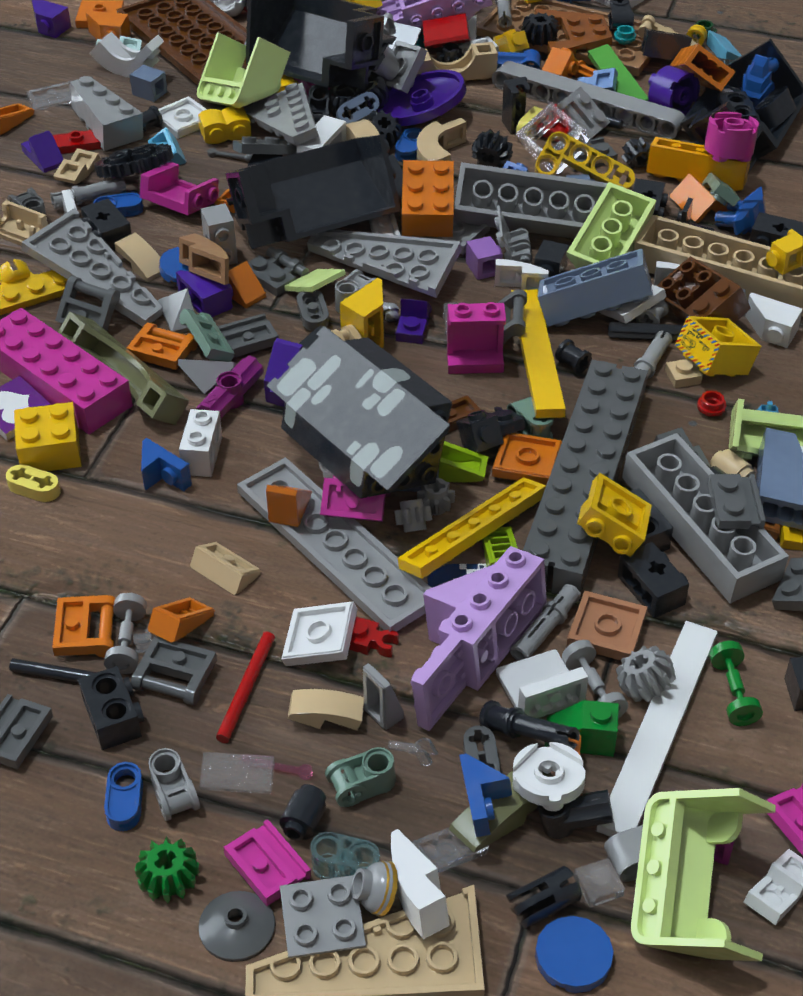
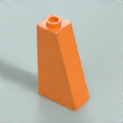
M700 44L682 48L670 64V66L693 73L694 77L699 79L701 86L720 92L735 73L733 69Z

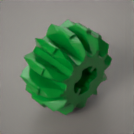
M166 836L163 844L160 845L151 840L150 851L140 850V862L136 863L135 866L138 886L142 893L148 892L152 901H155L161 895L167 903L171 900L172 895H177L184 899L185 889H195V877L199 876L200 873L199 863L196 861V852L192 847L186 848L182 838L171 844V840Z

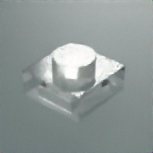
M609 858L575 869L574 879L576 882H579L582 894L589 908L624 896L625 887Z

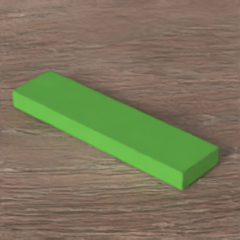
M609 44L588 51V58L597 70L616 68L618 77L615 92L648 101V96Z

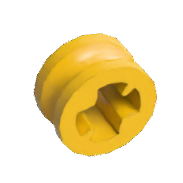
M696 24L690 27L686 35L692 37L694 42L702 45L707 38V30L702 25ZM694 32L696 33V35H700L699 39H697V37L694 38L692 36Z

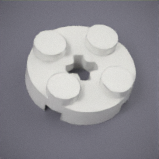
M549 742V747L538 748V743L529 745L522 749L514 759L512 787L527 801L541 805L548 811H558L563 808L564 804L575 800L585 787L583 760L578 752L561 743ZM551 771L556 772L555 776L553 777H547L541 773L544 772L548 774Z

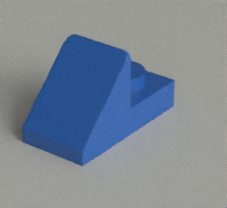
M148 438L142 441L141 471L145 490H148L162 478L167 484L174 485L183 492L192 485L189 463Z
M467 753L461 754L459 756L476 837L491 835L488 820L495 819L492 800L512 795L510 779L503 773Z

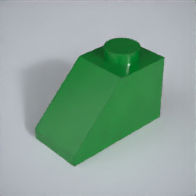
M582 700L546 718L547 721L576 727L581 735L580 753L614 757L618 733L619 703ZM545 742L544 747H549V743Z

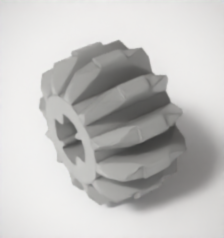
M642 646L637 652L631 651V655L622 658V665L616 668L620 688L623 693H626L635 702H639L642 699L649 702L654 696L661 697V692L670 690V683L676 679L675 669L670 656L666 655L665 651L660 650L657 646H652L649 649Z

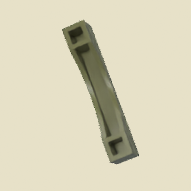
M69 311L58 333L129 380L130 392L135 399V403L150 417L176 425L189 400L94 320Z

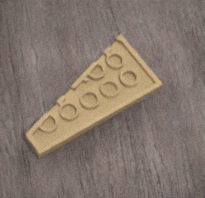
M471 885L463 888L462 893L446 898L450 926L424 940L411 925L404 910L363 924L366 947L288 958V951L248 964L246 965L245 996H484L485 989L475 886Z

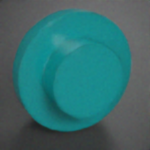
M621 25L615 31L614 39L619 44L628 45L636 40L635 29L629 25Z

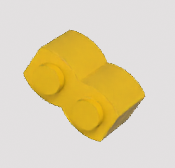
M227 107L223 110L208 109L198 114L199 129L205 143L219 144L228 139L232 141L242 140V136H251L250 120L244 107Z

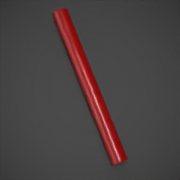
M263 632L217 732L216 739L221 743H228L274 642L275 636L271 632Z

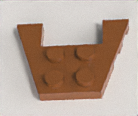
M535 9V14L539 12L540 14L547 13L548 16L553 15L558 20V25H561L567 39L565 41L548 42V53H550L552 47L559 49L565 47L576 54L578 49L586 48L589 51L605 44L612 45L613 36L603 15Z

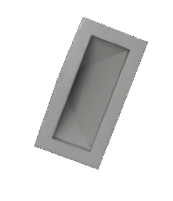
M188 288L157 300L163 307L162 314L170 331L177 333L190 331L186 325L180 323L179 319L183 309L194 311Z
M178 359L180 368L204 394L217 385L216 378L218 375L231 371L237 365L235 362Z

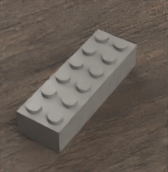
M461 162L453 221L474 225L485 224L488 227L497 228L494 218L498 217L497 206L499 205L509 230H517L522 227L529 233L575 239L608 183Z
M678 433L627 452L622 478L632 490L639 488L673 526V538L729 603L781 581L789 555L765 529H759L758 526H750L749 529H717L707 484L709 474L714 473Z

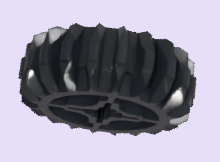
M371 73L367 79L369 84L365 90L344 84L332 87L329 92L330 111L333 116H336L338 108L343 103L365 92H372L378 97V109L385 107L384 104L388 102L389 90L383 77L377 74L372 75ZM364 98L365 102L359 106L360 109L367 106L371 109L373 101H368ZM345 108L342 117L351 119V115L356 110L347 111Z

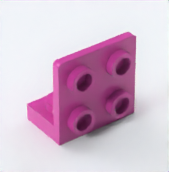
M333 475V478H324L320 515L383 522L385 498L390 497L391 493L360 499Z

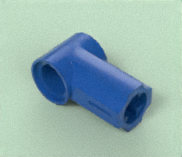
M528 49L524 53L498 52L497 69L506 61H513L540 69L541 55L534 49Z

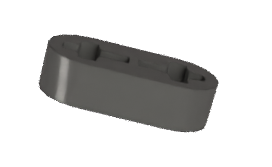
M473 726L466 730L463 740L464 754L467 753L500 772V763L493 732L484 726ZM481 740L483 751H478L477 744L474 741Z

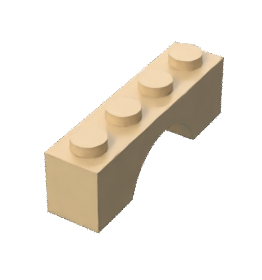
M493 42L471 44L464 56L448 63L435 60L427 52L424 63L417 74L434 70H452L460 73L465 82L476 79L487 80L492 78V74L497 70L498 52Z

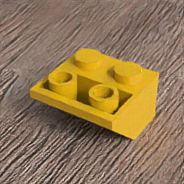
M376 278L340 302L341 328L353 325L362 338L368 337L381 348L384 347L382 279Z

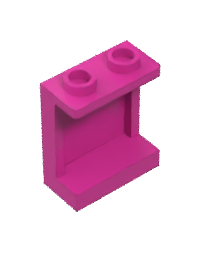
M169 162L141 174L140 198L185 215H190L201 210L200 208L214 204L219 197L218 179L212 178L199 185L178 178L179 164Z
M504 303L448 304V374L504 372L503 338L504 325L506 324Z

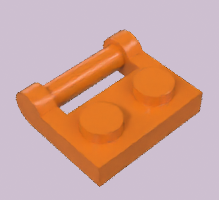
M147 322L127 346V349L141 361L177 370L179 367L178 359H185L191 350H196L198 343L194 340L192 333L185 335L158 328L156 324Z
M111 595L58 598L52 646L54 656L95 654L105 658L106 651L114 647L112 626L115 597ZM99 611V637L89 638L91 612Z

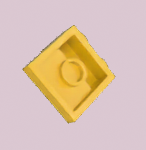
M599 472L592 481L588 499L581 506L577 524L589 536L599 537L609 543L616 553L626 554L631 557L645 541L652 505Z

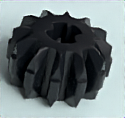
M531 13L529 16L524 17L521 31L525 30L528 43H532L533 46L548 45V42L556 41L559 30L558 20L553 15L548 16L547 13Z
M383 109L379 112L373 110L364 119L369 120L380 135H384V139L388 141L391 149L393 145H396L402 131V126L398 124L399 118H393L391 112L388 114L384 113Z
M491 129L486 132L482 131L472 144V157L477 159V165L482 164L484 166L503 168L506 161H510L512 158L513 144L507 142L508 136L503 137L500 135V130L497 133H494Z

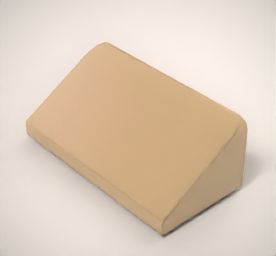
M217 542L196 546L190 563L192 569L233 595L240 593L261 574V570Z

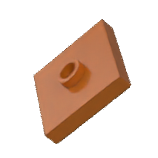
M81 0L75 19L76 28H88L87 10L117 13L116 9L124 7V0Z
M511 433L503 436L504 443L499 447L492 468V477L516 481L524 477L547 485L562 441L520 433Z

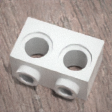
M190 409L179 447V455L182 460L189 463L191 476L212 477L222 440L220 411Z

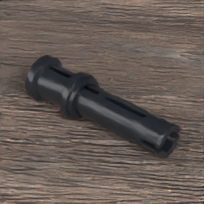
M493 700L487 701L483 705L479 715L480 726L487 727L491 731H502L510 738L522 735L547 743H561L574 749L577 744L569 741V738L579 741L580 737L579 730L576 727H569L528 716L522 708L514 706L509 709L502 707L499 702Z

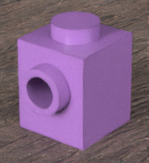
M491 236L466 241V263L476 279L480 280L495 276L496 259L503 258L500 246L496 245Z

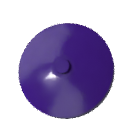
M434 70L416 75L414 85L410 88L408 94L389 88L388 102L381 109L386 114L391 112L393 118H399L398 124L401 126L423 123L455 107L466 94V84L463 76L452 70Z

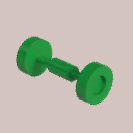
M736 641L720 642L711 648L709 656L715 668L721 670L728 669L726 677L732 695L737 697L736 700L727 706L726 712L729 721L736 726L753 724L762 717L763 710L758 699L743 696L745 688L739 671L734 668L741 664L745 658L742 646Z

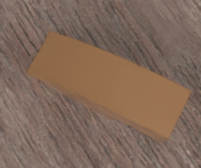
M195 233L179 237V263L189 266V272L224 285L229 284V257L222 247Z

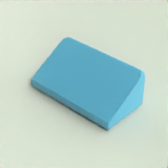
M711 30L708 31L706 44L723 63L727 65L742 56L726 37Z
M167 128L162 129L148 140L149 144L159 145L163 143L171 145L174 158L169 162L179 165L187 162L177 139Z

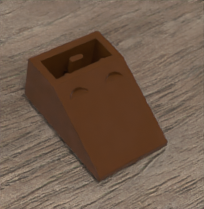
M691 256L656 285L665 289L666 298L664 301L669 305V310L683 323H685L687 316L729 318L735 323L751 309L741 286Z

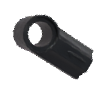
M608 790L580 794L575 800L564 804L563 808L558 811H548L541 805L537 806L545 833L554 839L568 837L577 828L614 823Z

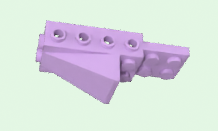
M510 546L495 564L435 586L424 592L423 597L429 640L440 645L435 647L431 657L422 668H418L414 672L411 679L414 708L419 727L430 731L466 686L478 691L509 653L510 648L542 612V608L547 602L543 558Z

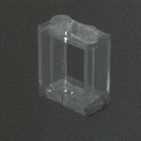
M552 102L516 133L524 149L536 159L539 157L542 148L535 142L558 121L571 130L568 133L569 136L588 146L592 144L585 129ZM560 140L553 148L555 150H562L564 143ZM576 151V152H574V153H573L574 159H576L582 152H581V151ZM543 161L542 164L547 169L552 171V164L550 162ZM561 162L555 175L557 176L568 165Z

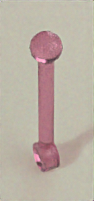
M246 754L241 758V764L245 768L257 766L299 774V777L303 780L310 779L313 774L312 767L308 764H303L300 767L254 759L250 754Z

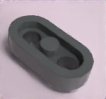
M318 290L313 292L301 291L297 295V308L303 326L311 331H314L319 326L327 327L329 325V312L323 294Z

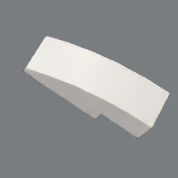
M399 829L391 833L392 862L397 870V893L411 925L424 940L450 926L446 896L440 889L438 868Z

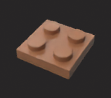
M584 590L567 637L566 646L578 640H589L598 655L617 660L629 657L631 651L635 652L648 607Z

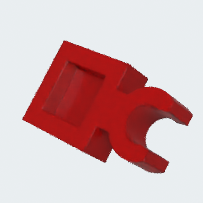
M356 616L349 650L368 655L372 648L376 649L378 654L383 657H392L393 646L385 643L397 645L399 633L394 630L380 631L378 622Z

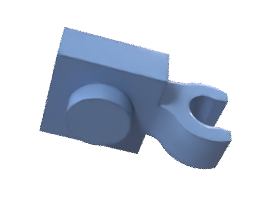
M616 68L593 71V77H579L577 81L616 91L618 72Z

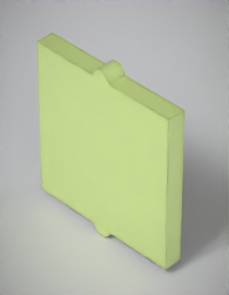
M316 269L285 285L284 288L285 291L313 292L346 275L345 269Z

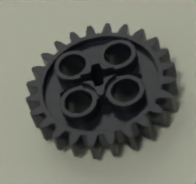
M163 143L159 145L145 144L134 147V149L129 148L115 151L109 157H104L102 160L94 163V167L99 178H122L134 175V173H145L160 167V165L172 161L171 159L174 156L171 145Z

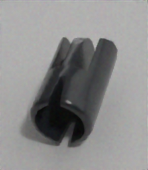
M559 867L506 895L509 903H513L538 889L540 890L539 893L521 902L513 909L517 917L545 903L548 905V907L524 919L521 922L524 929L581 900L582 890L578 881L564 886L568 883V879L574 876V873L568 867Z

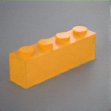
M655 137L650 145L646 172L652 173L659 178L673 177L680 182L690 173L700 183H703L709 173H713L734 191H742L747 182L750 161L741 162L737 159H727L725 162H718L712 159L713 155L705 150L704 145Z

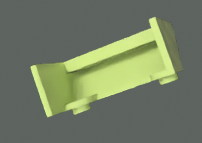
M217 32L197 88V97L209 103L241 108L270 97L280 89L281 78L291 52L257 37L248 66L244 69L242 66L246 58V45Z
M738 398L731 413L729 449L745 461H752V456L758 457L766 427L795 433L800 446H803V416L743 409L744 399Z
M741 788L668 791L654 794L648 800L644 812L631 920L633 938L638 943L651 948L708 959L762 961L763 953L731 942L729 927L720 920L708 918L715 844H728L738 837L742 829L743 814L775 813L776 805Z

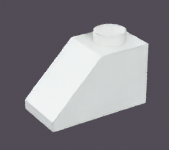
M751 292L748 300L751 309L746 313L745 317L761 340L788 348L799 329L803 309Z

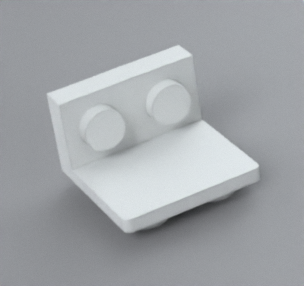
M550 650L496 669V675L513 706L522 708L528 716L539 718L566 709L586 699L588 675L583 667L569 671L557 650Z

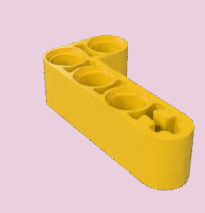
M560 131L554 132L549 136L535 164V173L555 175L562 162L583 174H589L590 178H594L598 182H611L626 189H630L635 181V173L631 168ZM554 140H561L564 143V148L562 150H555L551 143ZM576 151L583 152L586 160L583 162L576 161L573 153ZM543 161L550 162L553 166L552 171L543 172L540 169V163ZM604 163L608 171L603 174L598 173L595 169V164ZM615 169L616 171L613 177L609 179L608 177L610 176L612 170ZM625 175L627 176V182L622 185L619 183V177Z

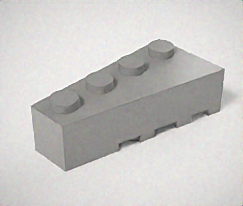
M83 76L78 80L70 82L71 107L81 121H85L86 128L92 130L96 139L100 141L103 151L143 139L142 112L90 76Z

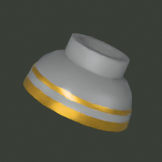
M380 861L371 864L367 869L359 868L352 880V897L361 900L363 907L378 917H383L389 912L395 899L398 882L395 864L391 861Z

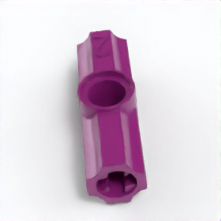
M248 355L246 358H243L231 371L218 375L216 378L217 386L196 409L220 411L221 420L230 409L238 408L243 404L244 394L264 373L263 365L255 357Z

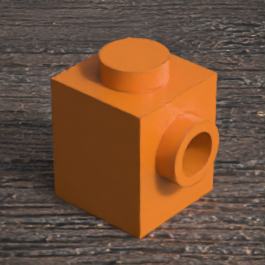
M552 47L542 70L571 79L577 72L578 61L570 49Z

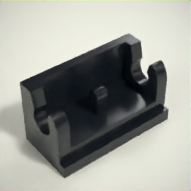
M645 28L641 52H643V56L673 61L682 48L691 46L692 37Z
M526 76L504 80L502 122L510 134H516V125L525 115L526 93L530 92V85L527 82Z

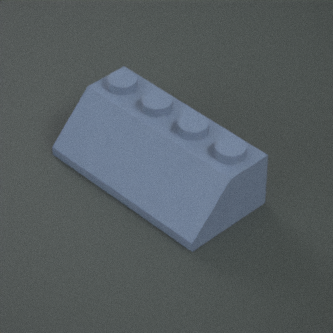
M643 249L631 251L540 280L537 297L547 327L551 325L556 327L568 324L571 319L581 317V319L590 318L597 311L607 309V311L616 310L624 303L630 301L639 303L653 295L652 283Z

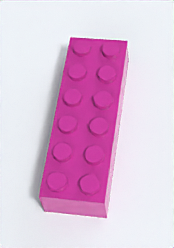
M23 308L13 311L0 320V371L11 379L21 376L51 405L73 402L78 427L87 434H91L133 406L129 380Z

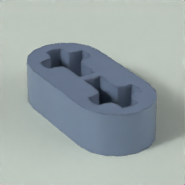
M365 92L343 103L338 108L336 117L346 121V124L360 121L373 110L376 111L378 109L379 99L374 93ZM364 98L368 101H373L371 109L368 106L360 109L359 106L365 102ZM345 108L347 111L356 110L351 115V120L348 117H342Z

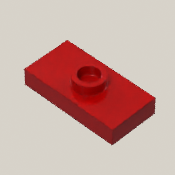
M76 130L70 133L53 135L61 154L73 153L77 148L87 151L102 149L100 141L96 139L92 130Z

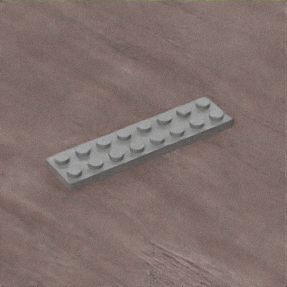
M286 457L237 484L238 493L268 521L267 485H281L312 491L310 501L299 527L270 523L375 622H378L383 630H394L397 632L426 613L423 594L431 587L421 578L399 569L398 557L355 519L321 516L323 490Z

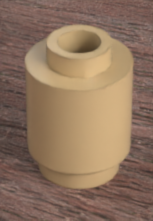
M730 449L718 451L710 461L711 467L717 466L727 474H740L741 477H749V474L756 476V472L752 470V465Z

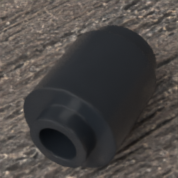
M304 784L300 789L294 791L279 820V824L288 838L295 841L312 838L326 809V795L321 789L310 784Z

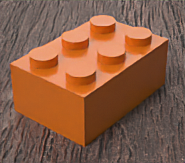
M403 160L402 236L453 237L454 161Z

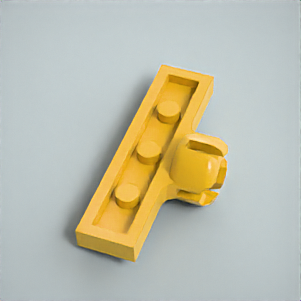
M18 259L13 260L17 270L13 271L8 261L0 266V316L16 311L19 308H26L63 296L68 279L53 270L33 274L30 272L28 265Z

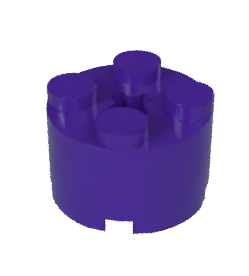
M673 66L663 67L657 74L653 73L648 81L650 86L648 93L649 102L679 110L684 116L691 109L689 107L692 102H696L699 97V79L694 77L693 73Z

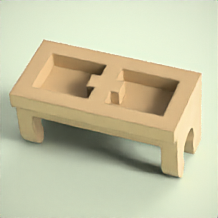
M7 200L2 203L3 217L1 219L0 215V238L22 246L24 240L48 225L47 217L43 213Z

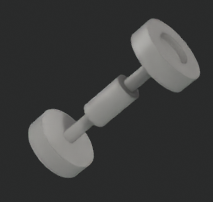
M123 593L118 595L114 601V614L124 620L121 622L118 644L121 646H115L106 651L104 666L106 669L118 666L121 675L135 672L138 666V653L127 647L131 645L134 624L131 621L140 620L146 614L147 602L138 594Z
M589 640L573 642L562 653V660L566 667L570 670L583 667L588 675L589 686L594 694H599L601 697L597 701L619 703L618 718L621 717L628 709V702L620 692L606 694L604 691L606 689L605 684L596 669L589 666L596 656V650Z

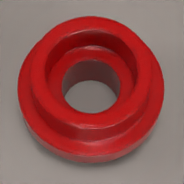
M706 391L698 399L697 408L707 416H719L726 410V401L720 392Z

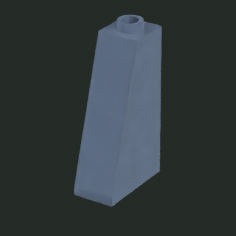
M766 427L759 448L756 483L766 522L803 530L802 449L795 433Z

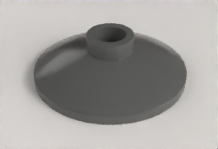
M232 891L218 896L206 906L199 920V935L205 949L216 958L231 962L248 960L261 953L272 940L275 931V918L270 905L266 906L258 895L247 891ZM233 917H242L238 922L230 921Z

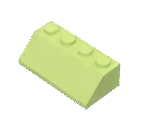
M608 182L566 253L567 258L577 269L634 251L636 239L654 213L656 200Z

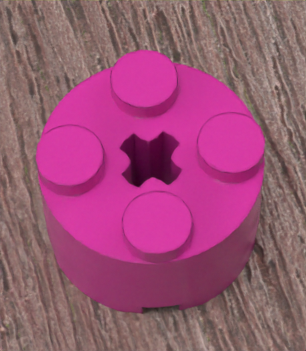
M715 113L714 118L709 117L704 148L713 155L712 159L718 162H725L727 159L749 162L754 154L759 122L749 116V120L741 118L742 113Z

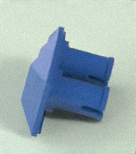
M756 54L751 65H748L746 74H743L741 91H745L749 100H752L754 109L775 89L771 77L772 72L777 71L779 68L776 58H767Z
M759 187L744 200H739L735 206L727 203V210L732 211H717L715 221L721 222H716L715 225L717 227H734L735 235L751 233L759 212L766 213L763 188Z

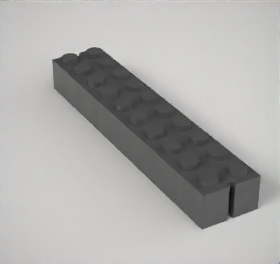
M597 360L591 361L523 551L544 559L546 588L549 566L554 567L551 592L553 594H558L566 584L575 586L582 593L599 537L589 536L577 524L580 509L588 499L592 481L599 472L617 483L644 399L647 370L622 366V369H618L617 364Z

